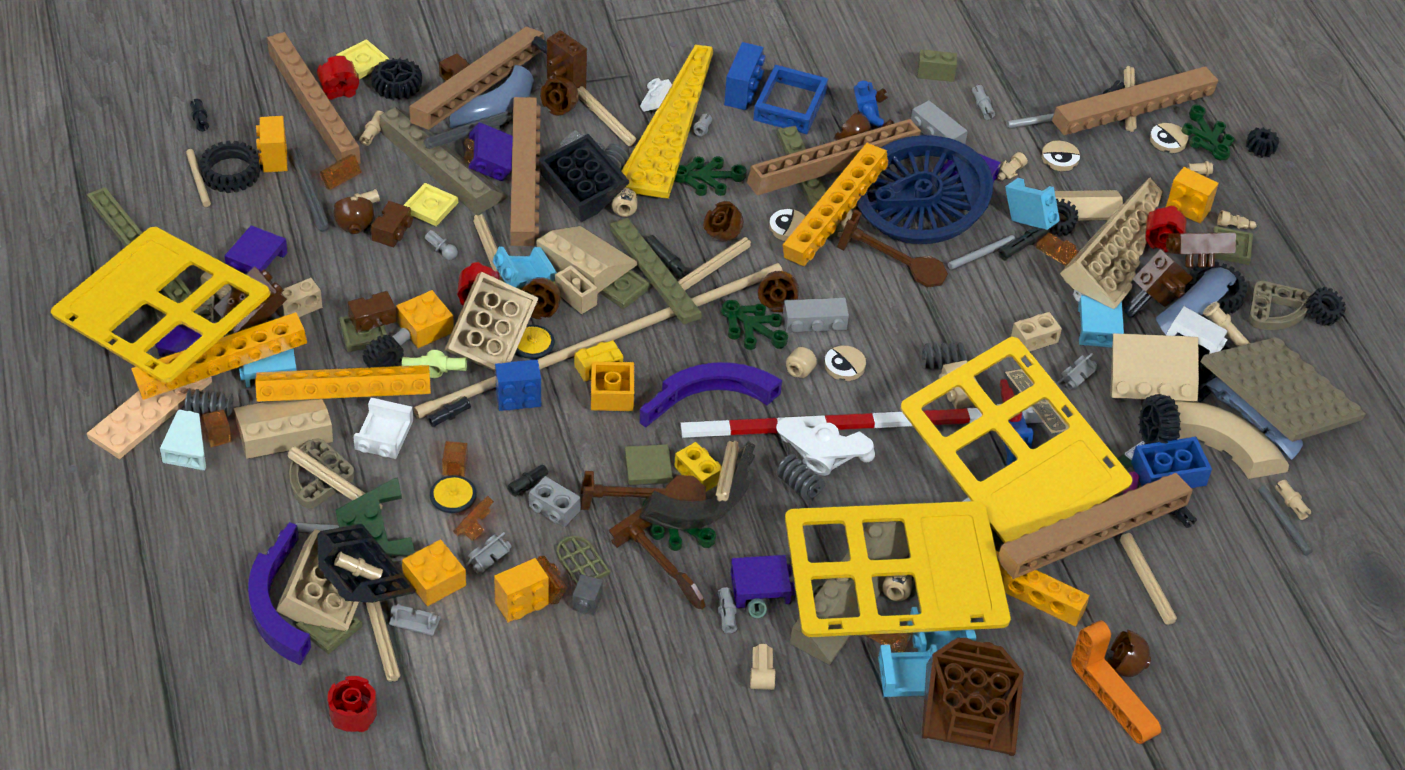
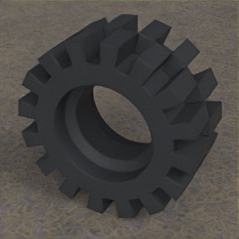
M1058 198L1056 199L1058 213L1063 214L1067 221L1058 222L1049 228L1053 236L1055 233H1058V237H1061L1062 233L1066 236L1068 232L1071 233L1075 228L1079 217L1078 210H1075V205L1070 206L1071 202L1069 200L1065 203V199H1061L1060 202Z
M1327 287L1318 288L1306 300L1307 304L1305 305L1306 308H1309L1307 313L1312 314L1310 318L1312 320L1316 318V323L1322 322L1323 326L1326 324L1331 326L1346 311V307H1344L1346 305L1345 302H1341L1343 297H1338L1337 291L1333 293V289L1329 288L1327 290Z
M383 335V337L378 336L376 341L373 339L371 341L372 344L366 346L367 350H364V355H362L364 363L369 368L398 366L396 363L402 361L400 357L404 356L402 353L404 350L391 335Z

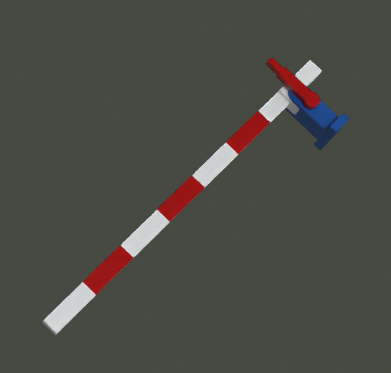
M1001 379V398L1004 403L1013 398L1014 393L1012 388H1009L1007 380ZM1029 407L1008 421L1031 449L1033 431L1032 428H1027L1026 423H1043V421L1034 409ZM977 408L923 411L933 425L971 423L982 416ZM902 412L802 417L805 426L809 428H814L816 425L824 422L834 424L838 430L912 426ZM785 418L681 423L682 438L778 433L777 424ZM1004 443L1007 452L1006 464L1008 466L1015 462L1017 458Z

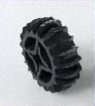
M401 57L399 59L392 58V60L385 59V62H379V65H376L372 71L371 81L375 92L379 93L380 96H385L386 99L392 98L393 101L395 98L402 100L403 97L409 99L410 95L415 96V92H419L420 87H422V73L419 65H415L414 61L409 62L408 58L402 60Z
M1162 394L1150 395V397H1146L1145 401L1142 402L1140 416H1138L1140 423L1138 425L1140 426L1139 433L1142 434L1141 440L1144 441V445L1158 442L1167 444L1168 441L1180 438L1181 420L1179 416L1181 413L1178 412V405L1175 404V400L1171 399L1170 396Z

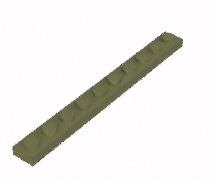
M105 187L87 194L90 204L125 247L142 234L141 230ZM178 276L161 289V292L166 297L176 303L183 302L192 294Z

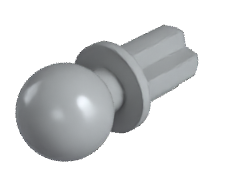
M432 230L425 235V239L436 248V252L442 251L443 258L452 260L457 257V248L454 245L445 244L447 242L446 238L443 240Z

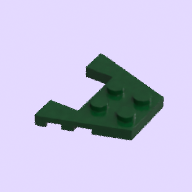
M398 477L335 510L339 527L363 524L389 557H408L415 553L412 537L388 542L379 505L380 503L402 499Z

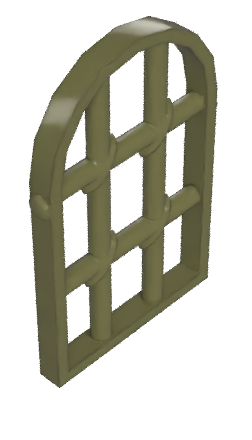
M569 536L558 544V559L576 585L578 580L573 573L579 571L582 575H586L584 568L589 566L596 574L593 578L600 579L610 574V570L586 538ZM571 540L577 547V550L572 553L565 545L567 541ZM577 540L584 542L587 546L581 548ZM561 546L566 551V555L561 557L559 552ZM590 549L597 559L590 561L585 550ZM581 553L587 561L586 564L580 566L574 558L575 555ZM570 557L575 564V569L570 570L564 561L565 559ZM600 562L605 572L599 574L595 568V563Z

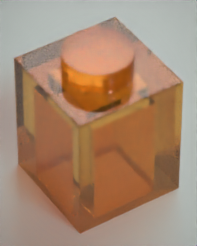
M224 409L202 415L210 448L232 442L230 427Z
M446 441L442 459L443 475L465 477L468 461V443Z

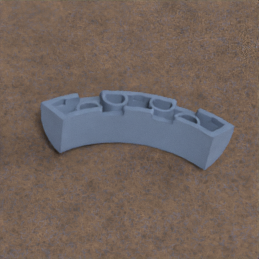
M515 65L510 77L500 87L475 97L450 115V128L464 126L506 111L512 114L514 97H529L534 84L532 74L526 68Z
M1221 267L1205 271L1202 278L1189 291L1155 317L1163 332L1167 334L1184 306L1199 315H1203L1206 307L1218 301L1228 291L1227 285L1231 286L1235 283V275Z
M1216 377L1206 384L1218 400L1232 408L1234 407L1260 431H1265V435L1277 446L1285 458L1292 460L1299 453L1303 446L1301 439L1293 442L1289 440L1220 378Z

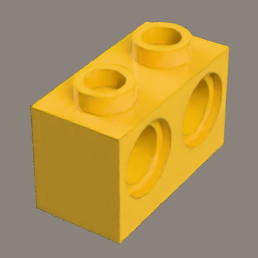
M697 442L675 453L674 467L681 475L694 476L706 487V492L718 485L722 466Z

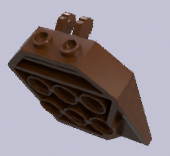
M963 637L955 638L932 654L926 664L922 738L1009 754V756L1015 755L1024 672L1002 646H997L990 642L972 641L970 638Z

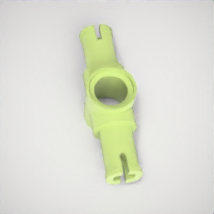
M431 350L427 355H422L418 358L403 357L402 366L429 365L430 378H438L442 376L443 372H448V370L466 371L467 359L466 357L448 358L439 350Z

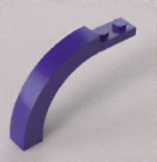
M708 363L689 367L664 380L662 391L658 392L649 403L643 404L640 409V424L646 428L680 400L690 395L710 390H728L743 393L768 405L781 394L782 380L764 370L736 363Z
M289 522L286 528L280 531L276 543L269 548L267 555L259 552L249 576L248 594L254 624L264 641L279 655L301 665L311 649L310 634L287 623L276 612L270 601V590L273 580L299 540L297 525Z

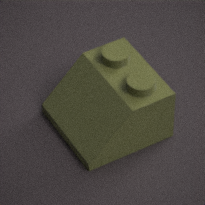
M920 49L917 78L954 82L957 53Z

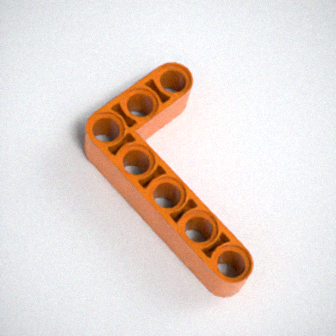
M1099 620L1080 630L1071 658L1073 669L1136 743L1142 744L1161 733L1160 723L1105 660L1104 657L1110 642L1111 632L1108 625L1104 621Z

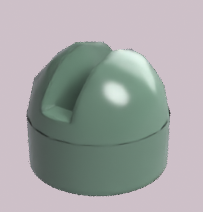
M755 598L749 602L748 611L752 617L760 618L766 614L767 607L762 599ZM758 603L759 611L755 612L754 604Z

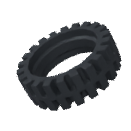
M226 141V144L219 142L218 146L214 144L211 146V149L207 148L200 159L203 181L206 182L208 187L211 186L213 190L218 188V192H223L224 189L226 193H231V190L239 192V188L246 190V185L251 187L253 182H257V177L259 178L260 176L258 153L255 149H252V146H246L244 142L240 145L239 141H234L233 144H231V141ZM229 158L241 159L250 164L247 169L233 175H222L211 169L216 163Z
M1215 262L1214 267H1207V263L1206 267L1195 266L1190 272L1193 278L1185 286V293L1202 278L1205 271L1221 267L1234 274L1236 281L1233 285H1228L1235 295L1229 298H1220L1217 301L1220 304L1219 307L1225 314H1233L1241 308L1247 292V282H1245L1244 276H1240L1241 273L1239 271L1234 272V267L1227 268V264L1224 263L1222 266H1219V262Z

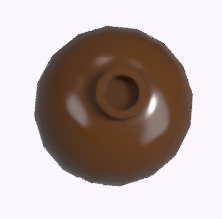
M561 76L548 79L545 85L541 87L540 97L543 106H547L551 110L548 112L559 116L575 108L579 93L574 82Z
M858 110L857 113L855 112L843 124L842 132H837L834 139L837 141L870 131L869 120Z
M347 197L337 201L334 205V217L337 225L342 230L351 234H359L370 227L374 219L373 203L363 197H358V200H351V197Z
M722 201L715 205L716 208L713 211L709 210L707 212L703 227L713 239L728 242L739 235L743 228L744 219L741 211L730 201Z
M784 271L768 273L762 279L758 289V298L761 304L771 308L773 312H783L784 301L797 300L799 296V285L796 279L790 273Z
M536 277L529 280L522 287V291L538 298L531 315L532 318H549L557 311L561 301V293L558 286L552 280L545 277Z
M1131 630L1120 632L1110 649L1114 652L1113 659L1108 657L1107 662L1119 676L1134 677L1150 665L1149 645L1141 635Z

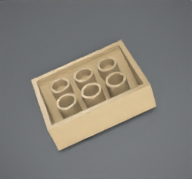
M581 226L552 230L536 240L537 247L542 248L556 271L560 272L570 265L573 266L598 288L597 294L638 265L637 261Z
M480 272L475 278L444 351L460 358L466 357L467 361L494 371L495 364L511 362L538 298Z
M1113 333L1110 396L1112 398L1146 399L1150 395L1162 394L1179 401L1198 400V337Z
M322 399L268 401L233 408L246 459L289 451L294 446L300 448L307 441L316 438L322 439L326 443L333 442L332 423Z
M314 529L303 545L276 611L297 622L301 621L307 624L322 625L327 628L345 631L349 629L359 602L345 601L318 567V533L320 531Z

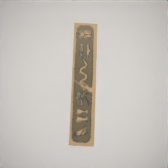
M1022 369L1005 372L1020 392L1034 385ZM1043 399L1031 406L1051 433L1063 432L1069 428L1047 400Z

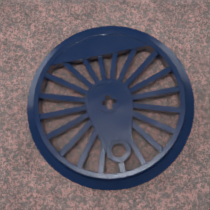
M911 136L898 139L881 147L887 151L888 166L894 164L904 178L886 168L881 173L895 182L877 178L876 182L872 184L880 186V188L877 190L868 188L866 194L857 201V206L865 219L886 236L911 244L939 243L962 234L984 214L992 198L993 178L985 160L966 144L942 136ZM925 156L924 171L918 170L914 157ZM930 156L940 157L933 172H928ZM909 158L914 174H910L900 161ZM946 159L952 160L953 164L938 176ZM954 171L957 172L956 175L948 178ZM868 197H876V201L869 202ZM956 199L967 200V202L959 201ZM951 206L967 210L969 212L966 215H964L956 209L952 208ZM932 211H934L936 215L941 219V221L946 225L945 227H937ZM943 211L955 217L958 221L952 223ZM924 212L928 214L932 226L931 230H923ZM894 213H898L889 222L884 219ZM908 213H910L903 228L896 226V224H898ZM917 213H920L918 230L909 229Z

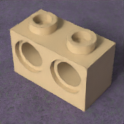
M312 278L289 286L282 292L287 300L276 311L281 317L295 312L298 317L323 308L321 290Z
M1047 312L1015 322L1011 337L1018 338L1030 352L1058 343L1062 328L1051 313Z

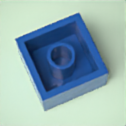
M538 359L495 364L496 396L499 411L541 407V374Z

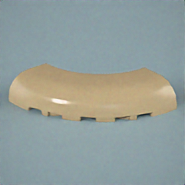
M1175 400V404L1178 405V412L1181 413L1179 416L1181 430L1179 431L1180 438L1178 439L1197 437L1198 440L1205 441V445L1213 447L1220 452L1226 451L1232 456V460L1243 470L1248 479L1288 472L1289 464L1281 451L1262 431L1250 422L1216 406L1194 401Z

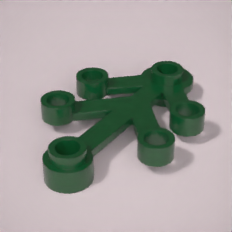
M1193 105L1189 111V117L1191 120L1196 121L1202 130L1190 123L1183 125L1181 129L1183 134L1196 135L1191 138L1190 146L1193 148L1202 147L1210 151L1217 160H1227L1230 157L1229 146L1232 145L1234 137L1230 134H1225L1221 140L1222 143H1219L1217 140L1220 133L1224 132L1226 124L1222 121H1217L1212 132L1203 118L1206 113L1205 108L1201 105Z
M697 156L687 166L679 165L674 181L679 183L685 182L695 188V193L698 196H704L707 194V185L693 179L699 178L713 187L716 195L723 196L726 194L727 186L713 178H733L735 182H742L746 178L747 169L745 166L737 164L731 168V171H712L714 169H721L724 159L716 156L710 163L704 166V158Z
M727 300L722 305L721 313L729 321L728 337L730 339L736 340L740 337L741 330L737 327V319L743 322L746 337L744 339V347L746 349L753 350L756 348L757 339L754 337L753 329L769 338L772 345L777 349H782L787 345V332L783 330L773 332L762 325L770 323L772 327L781 326L782 316L780 314L765 315L766 306L763 304L740 306L736 300ZM745 313H754L755 316H748Z
M646 498L643 501L642 507L645 506L651 514L653 523L651 537L653 539L660 540L664 537V527L660 524V516L667 520L670 534L669 548L671 550L678 551L682 548V539L679 537L678 527L697 538L698 543L703 548H710L715 544L716 532L713 529L702 528L700 530L685 521L696 520L698 523H706L709 512L706 509L699 508L694 514L669 511L668 509L674 508L666 501H662L661 498Z

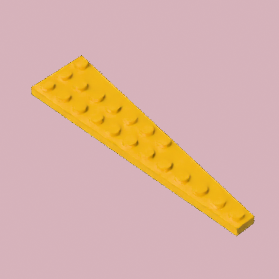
M695 45L621 171L629 180V184L625 188L632 189L636 194L669 199L712 59L713 47Z

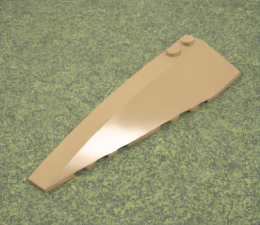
M1148 178L1060 273L1065 282L1074 290L1112 309H1115L1132 289L1131 282L1136 276L1135 270L1140 264L1139 257L1143 254L1146 245L1147 217L1149 212L1154 211L1158 207L1162 195L1161 189L1151 178Z

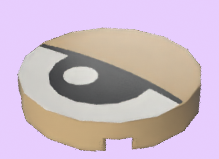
M1162 123L1153 127L1150 134V142L1160 151L1164 152L1167 150L1169 153H1177L1185 149L1188 135L1183 134L1182 128L1178 125Z
M1052 141L1043 147L1041 158L1053 170L1069 171L1078 165L1080 153L1073 144L1065 141Z
M792 209L779 210L771 216L769 229L776 238L786 241L806 216Z
M837 346L827 352L824 364L825 370L835 379L839 380L842 378L845 381H852L863 375L866 367V358L862 352L854 347Z

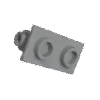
M1093 353L1086 358L1082 355L1074 362L1076 367L1072 368L1069 366L1061 373L1063 378L1057 383L1059 384L1064 381L1069 390L1076 389L1096 371V362L1089 359Z
M505 532L498 537L494 534L485 542L486 546L480 549L477 547L468 555L470 559L466 566L472 563V568L476 573H483L495 563L490 555L498 561L505 554L509 553L511 544L502 539Z
M398 603L392 606L391 614L393 616L389 625L433 636L441 616L435 615L434 612L413 610V608L405 607Z

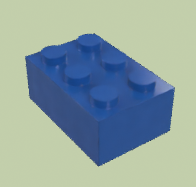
M745 42L741 43L726 77L725 106L746 110L748 104H752L754 92H757L759 80H762L764 75V69H762L766 57L763 55L764 47Z
M1197 437L1171 440L1167 444L1158 442L1136 446L1131 460L1135 472L1139 475L1138 479L1142 487L1147 483L1155 482L1163 476H1169L1177 473L1190 488L1207 486L1212 471Z

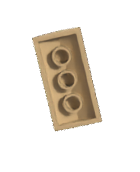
M1117 190L1055 191V197L1059 199V202L1061 199H1065V203L1069 200L1071 202L1070 206H1076L1075 210H1078L1079 216L1078 221L1108 220L1123 205L1122 196ZM1059 213V221H1067V218Z

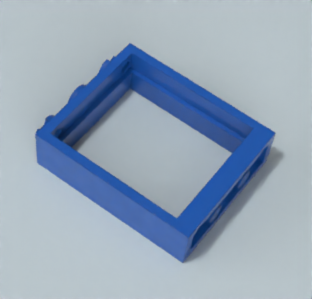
M775 65L755 104L753 120L781 128L796 126L798 132L808 134L827 93L828 78ZM776 82L816 92L806 114L766 104Z

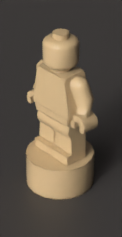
M1017 152L1011 157L1009 163L1004 161L1000 167V173L997 175V180L1003 181L1005 178L1011 179L1017 176L1016 170L1022 169L1028 163L1026 156L1021 152Z
M1223 210L1219 213L1217 220L1219 226L1227 227L1231 224L1237 226L1238 229L1256 228V223L1249 221L1245 217L1230 215V212Z

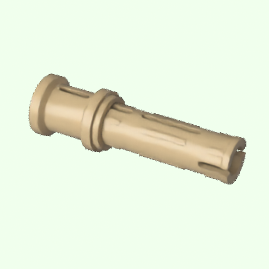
M1217 301L1206 307L1203 314L1206 317L1208 316L1215 324L1226 329V335L1237 347L1251 344L1232 324L1231 316L1225 314L1220 309V304Z

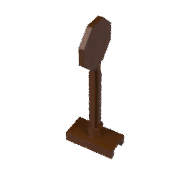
M857 210L853 211L851 219H848L837 245L839 249L844 251L852 238L858 242L862 241L910 266V271L915 281L926 287L941 286L948 275L943 262L932 256L916 257L913 259L865 234L863 230L857 228L862 213Z
M585 471L580 488V494H583L581 510H589L592 497L602 498L603 496L664 498L678 513L694 514L706 503V487L694 476L687 475L676 476L666 485V488L612 487L595 484L594 471Z
M645 506L609 529V533L613 536L611 542L616 548L631 538L635 542H639L669 576L677 581L684 595L695 608L703 609L706 607L704 598L696 584L686 573L678 572L677 568L645 535L643 530L653 524L650 511Z

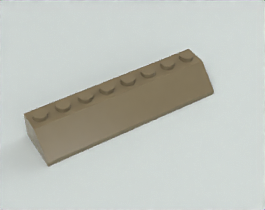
M394 107L379 115L381 133L452 195L458 197V200L474 214L479 215L508 198L507 194L482 173L470 169L469 162L448 144L427 149L424 140L436 134L431 130L412 124L409 112Z
M870 522L865 528L864 537L870 560L906 559L910 554L903 522ZM849 551L841 562L850 561ZM886 576L872 577L876 600L883 591V582ZM852 578L828 579L814 597L816 616L819 619L860 616L855 584ZM799 618L792 627L790 644L830 665L851 635L807 637L801 631ZM841 624L828 625V629H842Z

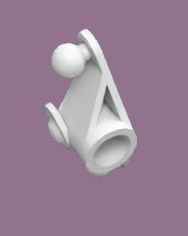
M802 417L782 419L776 427L783 441L790 443L803 457L802 462L807 465V469H812L818 475H829L831 470L853 457H859L863 462H870L875 458L872 440L861 432L847 437L841 436L834 424L825 422L816 425L814 428H809L805 426Z

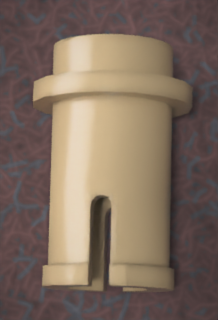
M1205 161V163H1188V169L1198 174L1209 176V174L1213 173V164Z

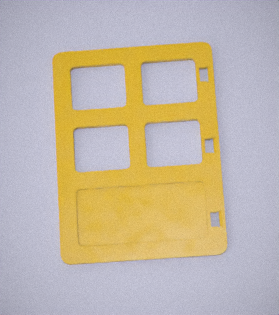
M150 227L54 305L51 309V314L55 319L159 381L168 383L180 375L270 296V290L268 286L158 227ZM190 265H194L213 275L181 303H176L159 293L161 289ZM226 284L249 295L217 323H212L194 313L198 307ZM144 304H148L166 314L162 320L134 343H129L112 333L117 326ZM72 316H75L76 319L73 322L69 320ZM179 324H183L202 335L170 364H165L146 353ZM112 339L116 341L113 345L108 343ZM153 363L158 365L154 370L149 367Z
M1016 337L1007 338L904 399L901 403L902 413L969 499L982 502L986 506L990 526L1004 543L1014 541L1024 534L1038 531L1041 527L1050 526L1060 519L1069 518L1077 512L1088 510L1096 504L1105 503L1129 488L1132 483L1131 475L1029 350ZM1006 357H1012L1034 385L997 406L975 381L974 377ZM1024 357L1032 364L1028 368L1021 360ZM960 387L982 416L950 436L943 437L923 412L922 407L954 388ZM1045 399L1069 428L1036 449H1030L1008 420ZM1065 406L1073 414L1069 418L1061 410ZM995 431L1017 460L980 482L973 476L956 452L986 433ZM1108 457L1114 467L1109 469L1103 459Z
M982 502L790 509L785 514L801 631L807 637L1005 628L1010 623L1011 617L986 506ZM903 522L910 558L870 560L867 554L862 523ZM843 524L846 531L850 561L810 563L807 558L803 526ZM912 575L915 579L921 614L880 616L877 611L872 577ZM852 578L855 584L860 616L819 619L816 616L811 580ZM971 618H983L984 622L971 623ZM900 621H912L913 625L900 626ZM841 624L842 629H828V625Z

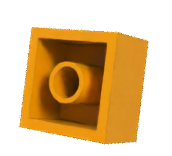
M260 117V125H256L257 137H260L256 139L257 150L261 151V153H258L260 165H263L264 172L288 171L284 117Z
M1183 167L1173 180L1166 207L1175 206L1185 217L1201 224L1211 211L1219 183Z
M433 290L396 305L397 323L401 328H405L410 332V340L417 348L450 335L454 329L452 313Z
M592 362L591 410L633 411L634 362Z
M441 539L402 559L403 575L416 589L415 592L427 607L466 586V569Z
M536 558L494 575L495 604L507 622L521 619L526 614L535 610H541L549 605V577Z

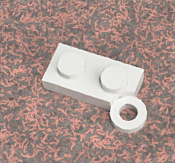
M656 78L648 83L649 91L640 105L643 112L648 110L654 111L659 108L672 86L669 79L661 81L659 78Z

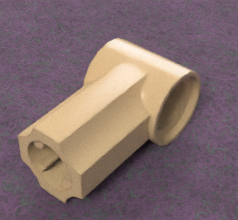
M759 644L752 649L750 689L774 690L775 669H773V649L767 644Z

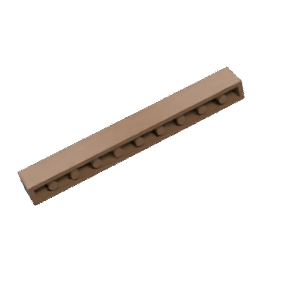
M529 27L523 28L410 105V122L430 130L514 70L515 65L521 66L540 53L541 50L532 45V41L535 36L544 40V33Z
M283 32L267 37L270 57L341 168L346 169L361 164L359 145L286 33Z
M1206 66L1057 106L1052 122L1063 135L1076 133L1114 121H1120L1130 116H1137L1204 96H1210L1214 93L1219 80Z
M514 97L511 246H535V238H539V226H535V224H539V212H535V210H539V198H535V196H539V184L536 183H540V171H536V169H540L538 160L540 157H536L540 156V144H536L540 143V131H536L540 130V118H537L540 117V105H537V98Z
M911 119L758 163L751 166L747 184L758 196L841 171L850 164L866 143L881 148L898 139L919 136L921 130Z
M1177 473L1163 476L1155 482L1147 483L1143 487L1130 490L1117 498L1113 497L1105 503L1096 504L1088 510L1077 512L1069 518L1060 519L1050 526L1041 527L1038 531L1024 534L1014 541L1004 543L1000 548L998 562L1015 579L1188 505L1193 490Z

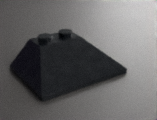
M363 524L322 530L318 533V567L345 601L374 603L415 593L416 589ZM339 552L355 559H364L365 563L382 569V575L379 579L370 580L360 575L356 577L352 575V572L335 566V559Z

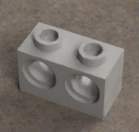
M545 476L529 492V507L535 512L548 517L553 523H558L565 527L581 511V497Z

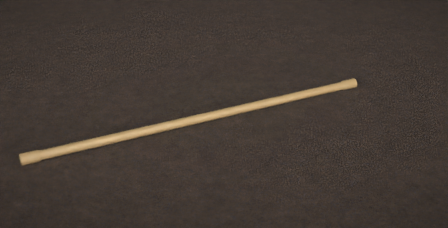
M776 263L759 272L691 299L698 307L759 283L768 273L783 270L781 265ZM670 307L539 358V369L573 357L582 348L588 349L597 346L600 342L616 340L676 315ZM495 376L439 399L415 406L413 408L417 419L423 418L443 408V405L446 403L451 404L464 396L470 398L496 387Z

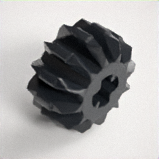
M1256 127L1254 130H1251L1246 140V147L1249 148L1248 152H1253L1254 156L1260 155L1261 158L1264 155L1270 157L1271 154H1275L1279 144L1277 133L1271 132V129L1267 130L1264 127L1261 129Z

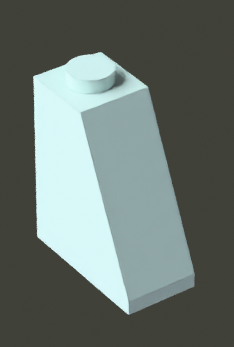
M184 410L177 411L160 447L163 463L205 471L206 461L199 413Z

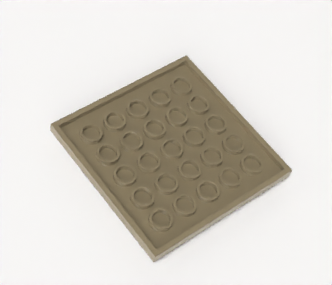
M1276 337L1207 354L1200 361L1292 442L1361 421L1366 415L1358 404L1350 401L1343 391L1336 389L1326 377L1317 373L1312 365L1304 362L1298 353L1291 351L1281 339Z

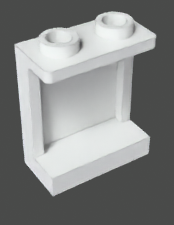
M1185 306L1166 334L1167 336H1176L1179 332L1184 336L1198 337V344L1209 349V354L1221 351L1228 340L1224 338L1227 333L1226 329Z
M371 398L368 403L369 413L360 432L354 434L355 450L396 459L413 422L412 407Z

